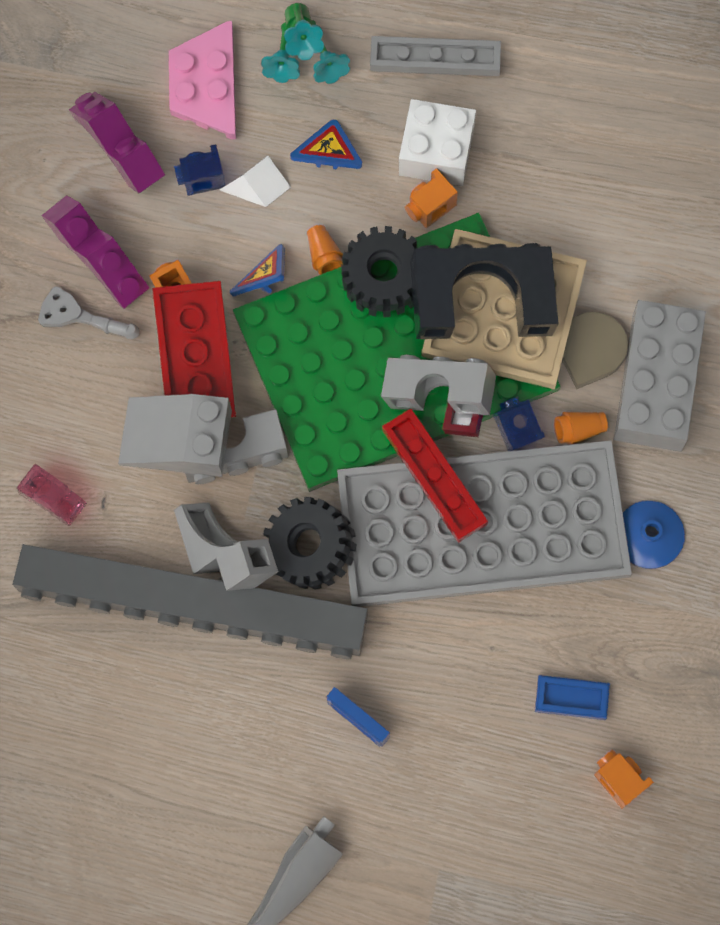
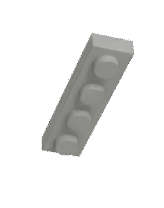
M372 36L370 71L499 76L501 41Z

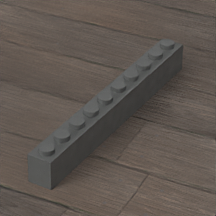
M22 544L12 584L21 592V597L33 601H41L42 596L54 598L56 604L74 608L76 603L90 605L89 610L102 614H110L112 609L124 612V617L134 620H144L145 616L158 618V623L171 627H178L179 622L193 625L192 629L198 632L213 633V629L227 631L226 635L235 639L247 640L248 635L262 638L261 642L267 645L282 646V642L296 644L297 650L316 653L318 648L331 651L330 655L333 657L350 660L352 655L360 656L368 617L367 608L260 588L226 591L223 581Z

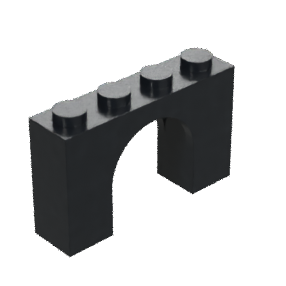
M527 243L521 247L492 244L487 248H473L472 245L461 244L453 248L425 245L419 249H414L410 266L416 339L451 338L455 328L452 289L460 279L472 274L494 276L510 289L515 300L518 337L552 336L559 322L551 246Z

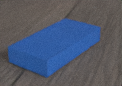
M539 675L535 712L606 720L610 683Z
M334 687L326 696L329 706L376 745L383 747L388 741L390 732L337 688Z

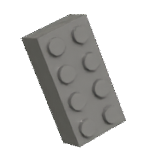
M643 300L637 301L632 317L613 440L678 452L682 451L688 439L706 311Z

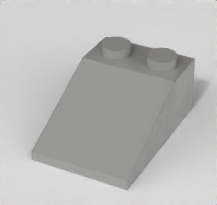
M196 394L129 398L118 464L120 466L222 477L232 414L229 398Z

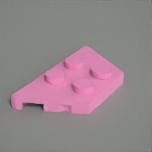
M227 21L169 50V106L172 116L184 121H193L197 126L206 130L210 127L225 133L226 138L231 140L236 139L233 24L232 21Z

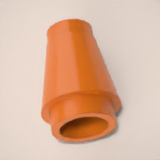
M316 225L311 227L307 231L313 269L321 275L343 265V253L325 226Z
M563 412L561 416L555 417L554 429L559 443L573 445L600 433L607 432L608 422L604 412Z

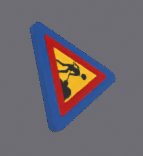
M334 119L330 120L290 153L292 161L313 163L318 168L321 165L333 166L335 170L338 167L354 169L362 167V160L339 122Z
M279 244L238 282L229 293L234 297L258 288L264 292L271 293L272 289L268 285L284 281L285 247Z

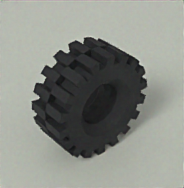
M385 226V232L379 233L378 227H372L368 236H366L364 231L357 234L358 241L354 242L351 240L348 244V252L344 251L342 257V283L344 291L347 290L348 299L351 303L355 300L356 308L362 312L365 307L368 308L369 315L375 317L377 311H383V317H391V311L396 310L397 315L405 313L406 305L410 309L413 307L410 261L414 249H419L417 248V240L413 236L407 239L406 231L399 229L397 234L392 233V226ZM379 260H389L396 265L398 271L392 280L378 281L371 274L372 265Z
M304 497V502L295 498L290 500L291 507H287L284 504L281 505L278 510L282 514L279 517L272 514L268 520L273 523L272 529L265 528L263 533L264 536L269 538V544L278 569L276 575L304 589H308V587L322 589V583L328 586L334 584L333 577L335 575L342 578L347 573L342 569L344 564L346 563L351 566L354 559L349 556L350 551L356 552L357 544L351 541V538L356 537L354 529L349 527V524H351L349 519L341 514V511L319 498L317 501L312 497ZM306 530H315L320 536L318 549L312 555H301L296 547L299 536Z

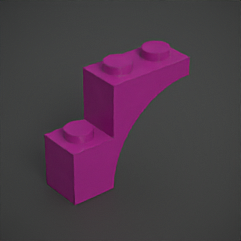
M88 92L76 99V105L69 109L70 113L103 149L128 187L137 193H141L165 176L164 171L146 142L134 135L114 102L97 92Z
M66 195L41 215L57 238L92 271L120 307L125 309L149 289V286L115 239L97 227L80 202Z

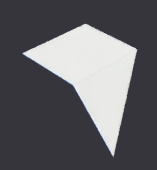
M266 156L244 175L219 190L267 207L291 188V186L270 157Z

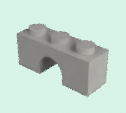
M401 355L400 358H388L381 397L391 409L424 411L428 393L436 387L448 386L447 401L456 413L490 415L496 375L488 363L480 359L470 358L466 362H455L446 357L420 360V358L413 355Z
M276 410L243 418L246 429L244 440L234 448H226L223 474L229 473L230 476L246 473L249 467L261 464L263 467H271L280 464L282 459L288 458ZM185 473L189 483L206 484L215 480V476Z

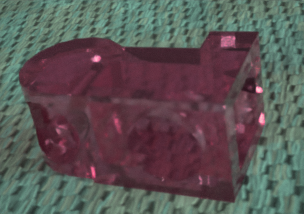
M36 463L16 488L19 495L38 505L68 526H71L87 504L81 497L71 491L67 485Z

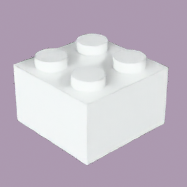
M411 99L399 155V176L431 181V172L437 168L450 184L463 186L475 127L476 110Z

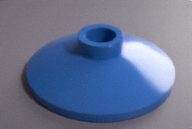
M641 501L629 506L623 512L630 563L645 569H657L670 564L676 559L684 545L685 531L681 519L673 509L660 502ZM649 526L655 527L658 535L655 537L648 536L645 528Z

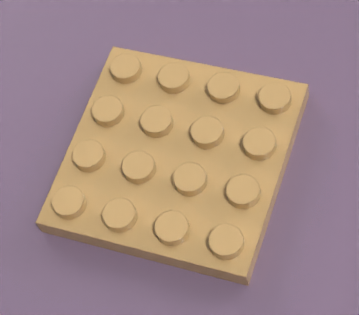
M455 229L450 248L461 244H469L473 248H487L492 244H505L507 247H521L522 245ZM552 252L559 322L552 336L518 337L515 300L510 289L494 276L472 274L460 279L452 289L455 328L451 338L425 339L421 357L429 359L446 357L455 362H466L470 358L480 359L488 363L495 375L555 389L587 260Z

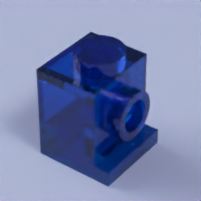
M216 144L210 145L211 152L190 153L184 158H179L180 165L174 166L178 186L185 184L188 196L221 189L226 186Z
M517 396L499 404L501 411L493 414L508 451H513L545 438L529 399L520 402ZM516 415L524 418L525 425L522 428L514 425V417Z

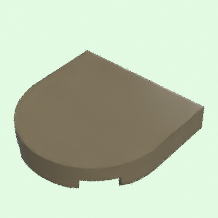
M586 312L572 318L562 361L576 390L608 377L619 369L628 349L626 333L617 320L604 313Z

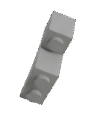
M209 503L181 504L174 510L193 574L221 572L226 591L255 588L278 572L268 539L239 542L234 540L219 525Z

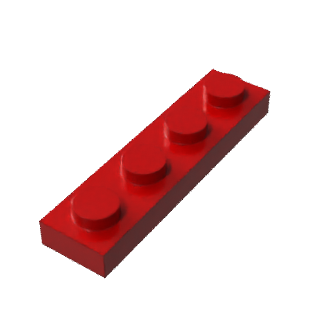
M412 409L407 410L382 426V431L458 543L488 525V520Z

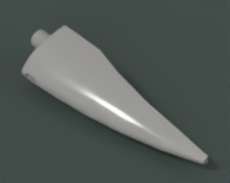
M323 816L314 830L307 826L303 828L284 854L273 882L247 925H277L331 871L343 855L325 840L335 824Z

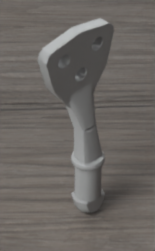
M59 287L51 289L42 303L38 318L39 323L43 327H62L78 322L92 325L103 330L106 334L113 333L126 337V339H135L140 334L139 328L132 323L119 322L111 317L94 316L81 309L74 297Z

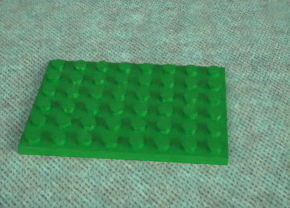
M476 213L415 237V239L417 240V248L425 245L450 248L455 229L488 237L490 235L480 214ZM379 260L371 267V274L378 281H390L396 276L398 271L396 265L389 260ZM339 267L233 309L235 319L274 410L277 411L280 425L309 492L338 481L337 470L375 466L399 456L382 431V426L407 410L391 409L382 399L381 393L388 358L413 355L420 358V360H433L421 357L425 339H416L414 307L410 309L406 305L405 313L397 315L396 310L391 311V317H383V311H377L376 317L369 315V309L366 307L363 312L356 308V301L354 300L351 303L347 297V290L344 291L342 268ZM496 375L490 415H483L482 422L560 391L561 386L558 380L555 389ZM448 386L436 387L428 393L424 411L413 410L433 441L451 435L445 434L442 430L448 404Z

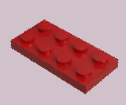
M221 281L152 288L164 395L196 394L229 398L232 409L231 417H236Z

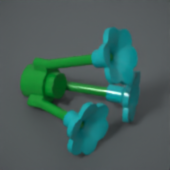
M302 3L288 6L284 13L285 23L281 25L280 50L272 56L262 58V74L267 78H274L276 82L286 83L289 79H297L300 76V70L298 69L299 61L289 57V55H297L301 60L306 61L311 59L314 53H321L320 61L316 62L313 66L315 72L313 77L316 82L321 83L325 81L327 84H332L338 81L341 76L347 75L350 71L348 55H338L327 51L321 39L323 30L319 25H316L314 20H311L309 8Z

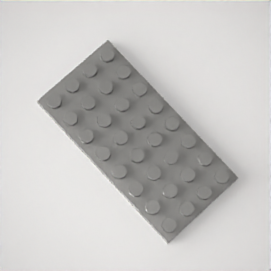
M612 440L445 458L488 520V525L459 543L404 463L337 470L341 511L351 522L349 527L354 529L356 537L351 538V541L357 544L356 552L350 551L349 556L354 559L351 566L347 564L352 606L362 607L630 578L632 575Z

